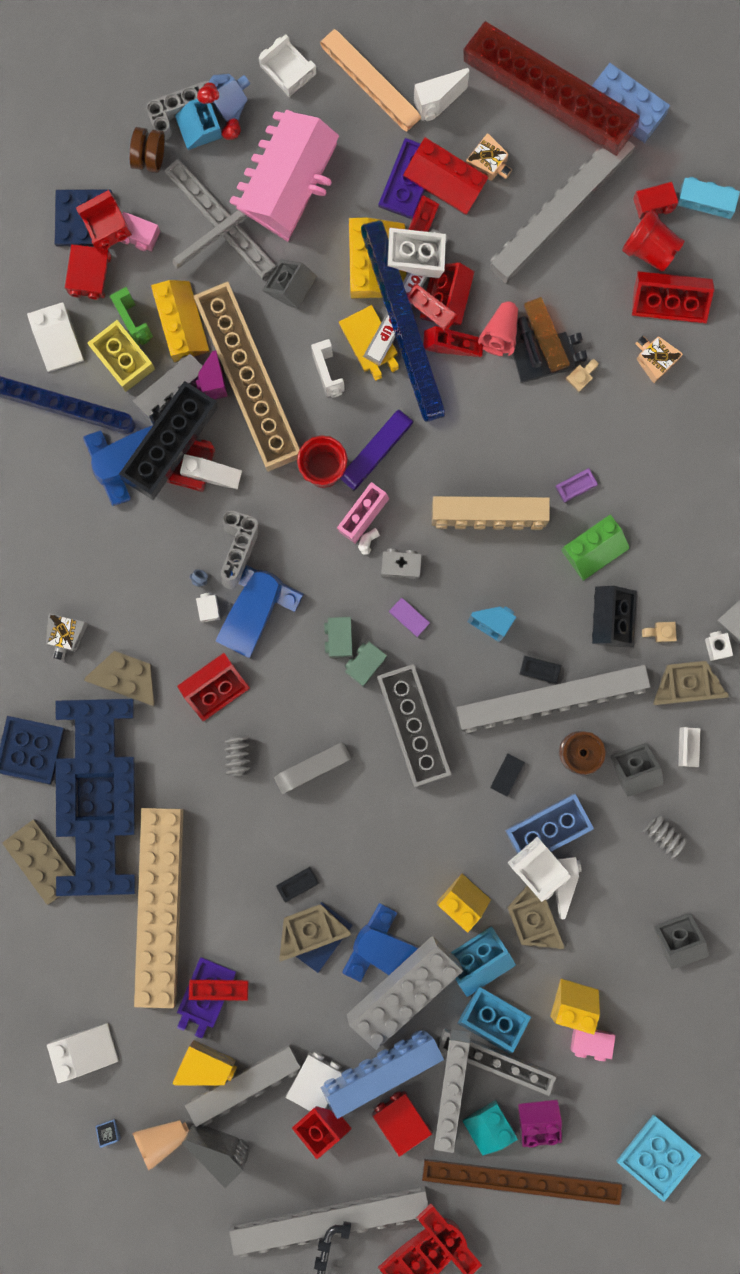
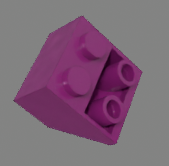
M558 1100L518 1104L522 1147L562 1143V1120Z

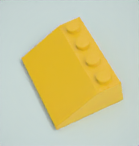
M349 218L351 298L396 297L406 278V272L388 266L389 229H405V223L373 218Z

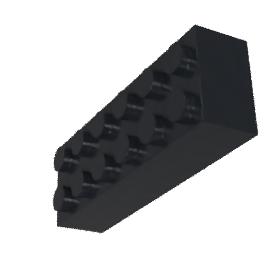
M184 381L119 473L121 480L154 501L184 458V454H187L217 411V401Z

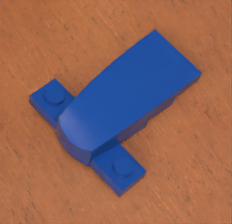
M152 426L130 434L110 445H107L101 430L83 436L91 456L93 474L98 482L104 486L112 507L131 499L119 473Z
M246 565L239 584L244 586L229 612L216 642L250 658L270 618L275 602L295 612L304 594L283 584L273 573L256 570Z
M381 903L378 904L369 923L360 930L355 939L354 951L342 971L344 975L361 982L370 964L390 975L419 948L402 938L387 933L397 915L396 911Z

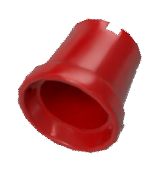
M650 210L630 235L622 251L629 257L634 255L662 272L673 261L677 251H680L685 241L660 221L656 212Z
M323 435L312 437L306 441L300 448L297 458L298 468L303 478L320 488L335 485L344 474L348 461L346 450L342 444L330 436Z

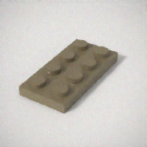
M35 819L2 842L47 905L60 897L56 896V876H76Z

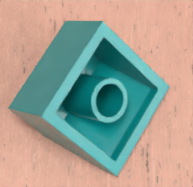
M496 1100L462 1120L482 1156L502 1150L518 1140L516 1133Z

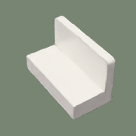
M681 727L679 730L678 766L699 767L700 728Z

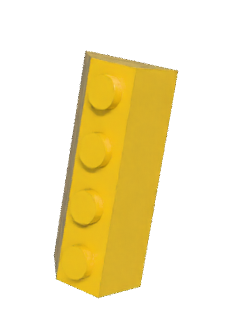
M167 280L151 285L173 362H177L189 354L194 357L209 353V347L193 297L190 281Z

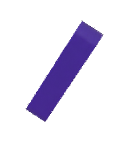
M398 409L346 468L340 480L355 491L407 432L414 421Z

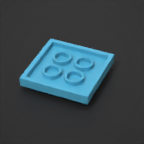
M653 1114L616 1161L664 1202L701 1154Z

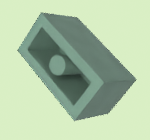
M351 617L328 618V623H324V632L328 634L329 641L325 642V653H329L330 658L353 657Z
M370 642L367 644L363 643L357 650L358 656L355 659L351 658L345 665V668H347L345 673L362 687L365 686L387 658L386 654Z

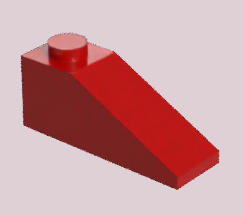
M438 326L424 331V350L471 357H482L483 345L478 343L479 337L449 329L445 331Z

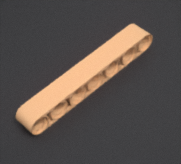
M333 29L320 41L323 50L404 131L408 132L421 120L418 111L337 30Z

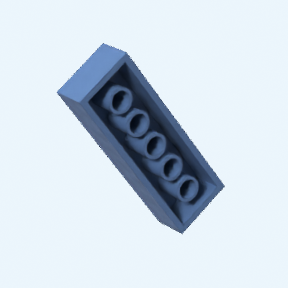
M420 1030L413 1033L410 1039L398 1041L388 1051L387 1049L377 1053V1057L360 1062L359 1066L355 1069L345 1070L342 1072L341 1077L325 1081L324 1085L320 1088L330 1109L338 1119L440 1063L444 1059L434 1038L425 1030Z

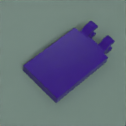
M200 957L191 980H233L236 971ZM188 985L177 1013L182 1015L177 1029L184 1031L188 1022L191 1021L199 1025L195 1036L202 1039L207 1026L214 1027L225 1000H189Z

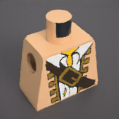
M488 133L466 160L467 164L487 175L490 181L497 174L507 179L512 172V169L505 165L508 153Z
M642 336L635 343L642 350L637 357V361L653 383L662 377L683 355L660 337H657L650 343Z

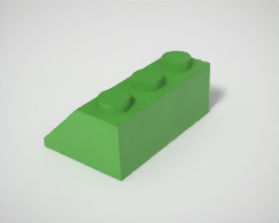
M610 514L565 545L561 551L584 581L626 552L630 547L622 529Z

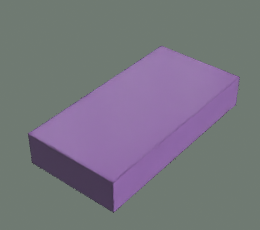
M588 468L555 487L563 502L566 503L596 487L598 483Z
M402 597L389 611L393 617L416 637L430 624Z

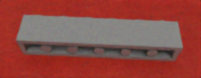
M444 1028L437 1046L441 1052L448 1054L451 1030ZM470 1039L468 1063L550 1096L556 1080V1075L553 1072Z
M451 1029L434 1150L454 1153L471 1032Z
M291 1044L235 1074L231 1081H226L225 1085H216L187 1101L185 1107L195 1126L202 1125L204 1127L213 1121L212 1118L218 1114L222 1117L229 1113V1108L234 1105L239 1107L245 1104L250 1096L254 1095V1097L261 1095L265 1092L264 1088L270 1085L273 1088L282 1082V1078L295 1076L299 1073L298 1069L301 1068L302 1064Z

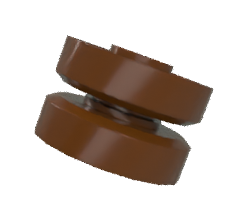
M135 127L130 143L129 160L131 169L143 170L146 166L147 171L159 173L165 150L164 131L152 130L149 134L147 128Z
M577 731L570 733L562 740L559 747L561 763L566 769L574 773L585 775L594 773L602 766L605 760L606 751L603 742L598 736L590 732ZM582 749L585 750V755L583 757L580 755V751Z

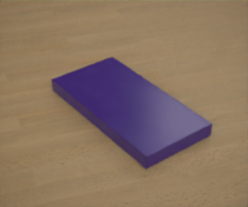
M405 138L378 207L413 219L425 189L404 177L403 174L421 143Z

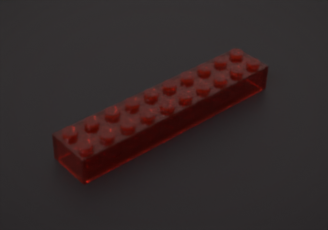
M484 21L463 49L464 62L616 156L639 126L640 115Z

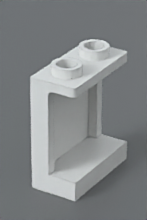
M286 34L282 38H277L274 44L269 49L263 50L259 56L260 67L288 97L293 95L317 74L316 65L311 60L308 62L289 42V37Z
M327 339L312 344V355L326 396L334 398L342 395V392L345 391L343 378L332 381L324 360L333 357L330 340Z
M538 837L508 862L511 868L521 877L541 902L549 899L554 894V891L564 886L571 877L569 872Z
M316 1051L314 1053L309 1052L296 1079L287 1092L286 1098L309 1111L316 1106L326 1108L328 1102L320 1087L331 1078L341 1077L342 1072H344L341 1069L342 1066L334 1061H331V1063L325 1061V1057Z

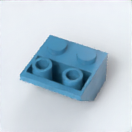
M197 98L189 101L175 115L187 150L222 138L211 103L202 104Z

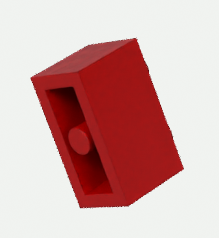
M672 182L636 191L633 197L639 219L644 218L650 210L657 214L672 213L679 203Z

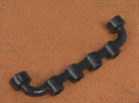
M343 1221V1225L331 1226L326 1231L324 1238L319 1239L318 1251H321L320 1257L316 1256L314 1269L318 1270L317 1274H325L333 1235L341 1233V1238L349 1239L351 1222Z

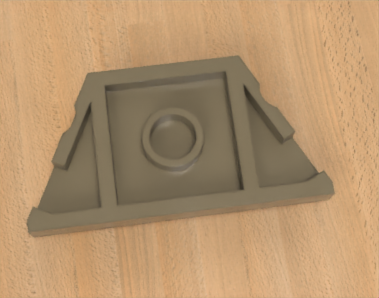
M113 651L84 679V681L152 706L155 705L151 664Z
M707 661L666 665L653 705L728 698L729 695L719 683L720 681L717 676L711 671Z
M527 885L507 907L521 945L564 949L547 900L541 902Z
M322 904L284 917L279 960L281 962L351 935V932Z

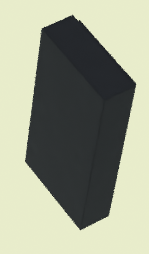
M524 656L519 675L557 684L562 665Z
M507 753L490 788L507 797L525 762Z
M308 867L279 883L276 887L286 903L318 885L319 882L311 867Z

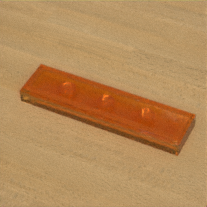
M542 297L524 303V308L551 372L568 367L570 363Z

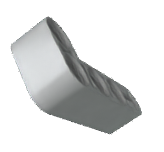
M209 81L200 82L150 101L146 109L153 129L158 130L160 127H166L163 130L165 140L169 139L172 130L168 120L175 118V115L189 102L187 101L188 98L193 97L197 99L199 89ZM171 104H177L176 107H169ZM160 110L159 113L152 114L153 111Z
M227 511L223 515L224 531L235 536L222 567L221 580L225 588L233 589L239 584L257 539L258 522L252 516L236 511ZM231 521L236 522V523H234V524H228V522H231ZM253 527V529L247 530L246 528ZM246 543L247 545L240 546L239 544ZM234 559L241 560L239 562H233Z
M341 742L279 773L273 778L283 795L348 762L352 758L344 742Z

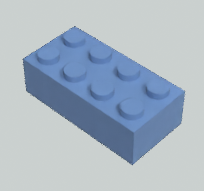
M611 63L608 64L588 90L585 102L644 144L664 119L670 107L668 103Z
M571 794L505 829V832L518 854L536 837L552 852L594 828L576 794Z

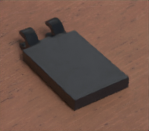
M566 332L535 339L542 359V366L537 368L532 366L525 343L516 344L513 357L520 383L574 370L576 368L575 363L586 361V358H588L586 350L575 354L573 345L582 343L581 332L567 337Z

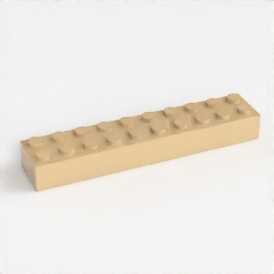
M229 282L194 295L193 297L267 472L297 460L300 449Z
M141 808L134 1007L174 1008L177 1005L183 809Z

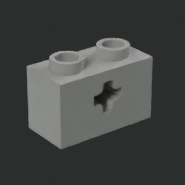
M387 549V552L383 551L381 577L419 580L421 554H417L418 551L407 550L406 553H399L397 549ZM401 559L404 563H406L405 565H403V568H400L399 564H396L399 563Z

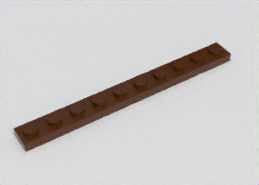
M424 1159L422 1181L620 1205L622 1184L619 1182Z

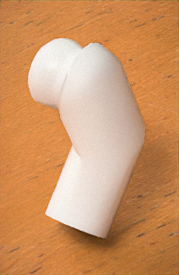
M376 528L363 534L360 538L358 548L363 555L371 552V541L380 536Z

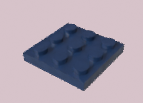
M111 189L56 190L54 244L56 246H71V244L94 246L92 238L76 207L108 190L112 194Z
M7 716L0 743V774L52 785L56 759H58L65 728Z

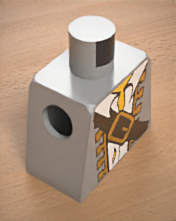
M49 614L46 645L55 647L52 658L64 661L66 650L76 652L88 624L83 621Z

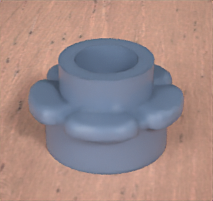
M196 569L193 574H190L189 578L192 580L193 585L201 587L207 584L208 575L203 570Z

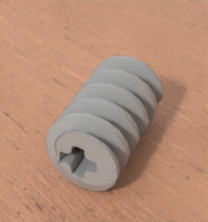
M249 736L229 737L230 739L224 741V744L230 745V747L225 749V752L230 753L225 759L231 761L225 765V767L231 769L226 772V775H249L245 771L250 770V767L244 765L250 762L249 759L244 758V756L249 754L248 751L244 750L249 744L243 742L249 739Z
M659 816L654 818L642 832L644 833L649 830V838L655 835L654 843L661 841L662 843L659 848L661 849L666 846L667 850L665 853L673 852L671 857L673 859L684 848L687 839H680L681 834L679 832L674 834L675 828H668L669 822L662 823L663 817Z

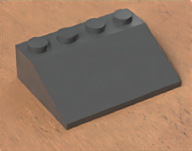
M194 1123L182 1142L224 1188L243 1171L250 1152L248 1144L243 1139L239 1140L235 1136L207 1126L202 1127V1125L196 1127Z

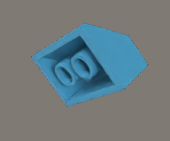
M499 606L472 612L467 622L500 642L516 619V616L513 615L515 612L510 608Z
M492 926L451 952L459 960L463 972L455 980L466 997L476 992L479 987H484L516 966Z
M479 987L464 1009L457 1024L509 1054L514 1052L531 1017Z

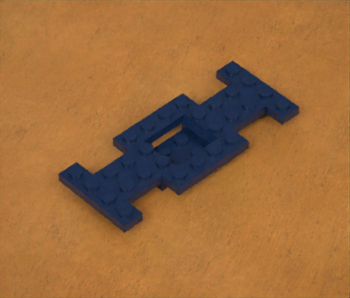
M134 699L55 701L56 720H75V758L56 759V837H75L76 876H56V896L136 894V874L116 875V835H135V757H115V719L134 718ZM77 778H78V817H77Z

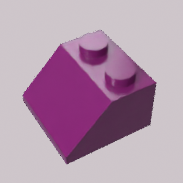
M215 350L212 351L198 372L199 380H196L197 389L214 400L228 397L221 362Z

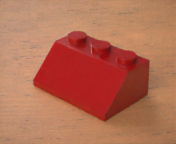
M460 262L445 264L444 272L440 278L430 277L427 287L428 293L457 314L458 318L452 325H461L474 276V271ZM423 313L420 314V319L433 322Z
M222 653L177 685L184 699L203 722L250 689L225 653Z

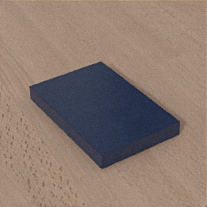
M320 903L348 930L351 929L353 925L325 903ZM343 938L296 957L318 973Z

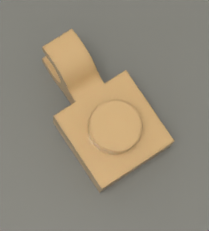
M592 359L585 368L579 365L566 380L580 392L593 379L590 374L598 367L599 363Z
M675 622L655 623V628L642 629V637H655L656 642H675L676 624Z

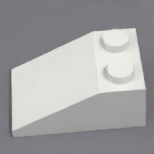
M469 68L415 84L414 103L421 116L420 121L435 119L467 89Z
M390 228L388 266L418 276L440 278L445 267L446 234Z
M63 302L27 313L48 372L84 361L68 309Z
M108 1023L53 1040L47 1044L57 1083L82 1076L119 1061Z

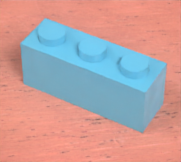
M685 177L681 185L677 206L731 219L735 213L740 191L730 186L722 187L714 182L706 183L694 177Z

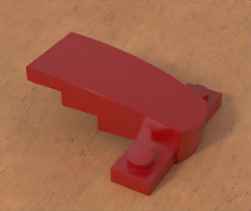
M430 1204L416 1217L425 1229L397 1249L378 1266V1269L382 1274H439L452 1260L463 1274H474L482 1264L467 1247V1242L459 1226L453 1220L443 1218L435 1207Z

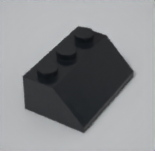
M618 586L595 587L592 644L634 648L637 591Z

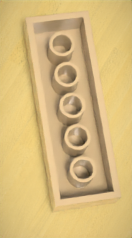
M433 496L432 526H436V529H447V526H455V529H466V526H474V529L477 530L485 529V527H493L495 530H503L504 527H512L513 530H523V527H531V530H542L549 522V498Z

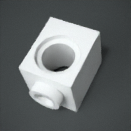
M204 593L200 595L201 598H196L199 617L202 623L221 620L216 595Z
M721 631L710 633V637L705 639L710 661L733 656L728 633L722 634ZM716 640L722 643L723 647L721 650L715 648L714 643Z

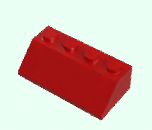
M424 137L403 174L410 181L467 215L489 178L426 137Z
M637 271L632 316L707 323L714 293L713 280Z

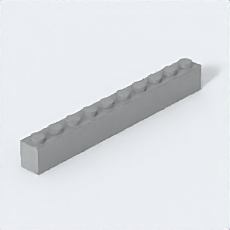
M620 132L615 136L611 135L604 143L605 146L602 149L598 148L592 155L593 158L589 162L585 161L579 169L580 172L577 175L573 174L567 180V185L564 188L560 187L555 192V197L551 201L547 200L541 207L542 211L538 215L535 213L529 219V224L526 227L522 226L517 231L516 237L505 243L503 246L504 250L500 254L497 252L491 258L490 270L505 284L632 155L635 146Z
M641 665L456 707L460 730L470 733L477 731L476 727L484 726L487 729L496 727L495 723L501 721L505 725L514 723V719L519 717L522 720L533 718V714L540 713L541 716L552 714L554 709H559L560 712L571 710L570 706L576 704L580 708L589 706V702L597 700V703L608 701V697L615 696L616 699L627 697L629 692H634L635 695L646 693L645 689L650 688L646 667Z
M423 1186L233 1225L229 1231L234 1256L246 1257L255 1251L265 1253L270 1251V1248L278 1247L279 1249H285L294 1243L304 1245L309 1243L310 1240L317 1239L319 1241L320 1238H324L326 1231L331 1226L343 1225V1221L351 1222L350 1232L357 1231V1233L366 1232L368 1228L372 1227L382 1229L392 1223L402 1225L411 1219L418 1221L416 1217L429 1204L426 1189ZM341 1233L334 1234L337 1237H341Z

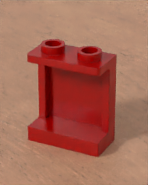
M109 190L76 207L92 238V244L98 252L107 250L110 246L119 241H124L132 235L115 198Z
M71 244L65 289L70 296L77 298L88 296V298L93 300L105 298L104 286L108 262L111 263L112 256L109 249L98 252L95 247Z
M195 441L186 455L212 461L216 449L210 441ZM182 459L167 483L204 492L206 482L181 476Z
M405 1090L403 1092H395L390 1096L391 1100L387 1103H379L374 1107L375 1111L372 1113V1117L399 1157L432 1135V1130L425 1123Z

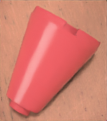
M513 302L501 303L479 336V345L482 343L484 345L483 349L490 354L503 356V353H508V356L514 353L518 308Z

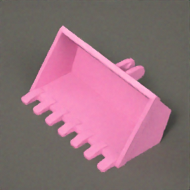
M286 110L285 113L277 111L274 113L273 118L280 121L278 127L268 126L266 128V133L273 136L270 141L260 140L258 146L265 149L263 155L253 154L251 160L258 163L256 170L246 168L244 174L250 177L251 180L249 184L239 182L237 189L243 191L244 194L242 198L232 196L230 203L237 206L236 208L288 242L311 195L325 196L327 193L324 188L316 185L330 186L332 183L329 178L322 176V173L337 146L336 142L339 135L320 118Z

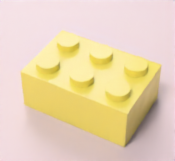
M118 320L88 342L92 351L125 392L155 370L152 362Z

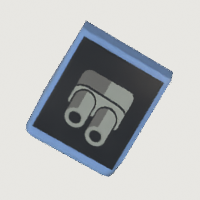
M115 1119L95 1126L100 1148L118 1142L121 1139Z

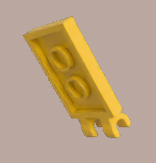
M370 305L339 321V325L364 372L370 370L374 380L377 381L382 378L379 366L363 357L381 324L373 306ZM393 343L380 364L381 366L387 362L391 372L399 369V365L394 358L398 356V353Z

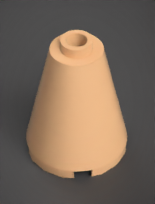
M179 1120L132 1133L148 1170L153 1169L182 1144L189 1129L186 1122L181 1123Z

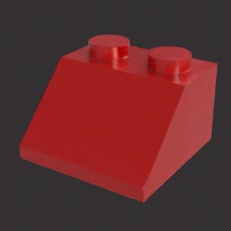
M318 1106L313 1108L292 1127L293 1131L316 1159L320 1158L352 1129L343 1117L337 1119L332 1110Z

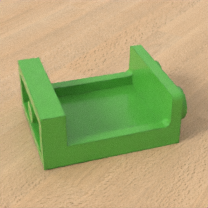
M127 287L110 295L136 344L144 345L148 343L153 335L147 323L135 327L126 311L135 306Z

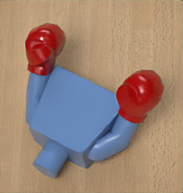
M230 74L213 75L209 82L201 87L197 93L200 103H213L219 114L227 121L221 130V135L226 140L236 139L241 132L239 118L248 100L243 90L250 85L245 75L241 76L238 80H235Z

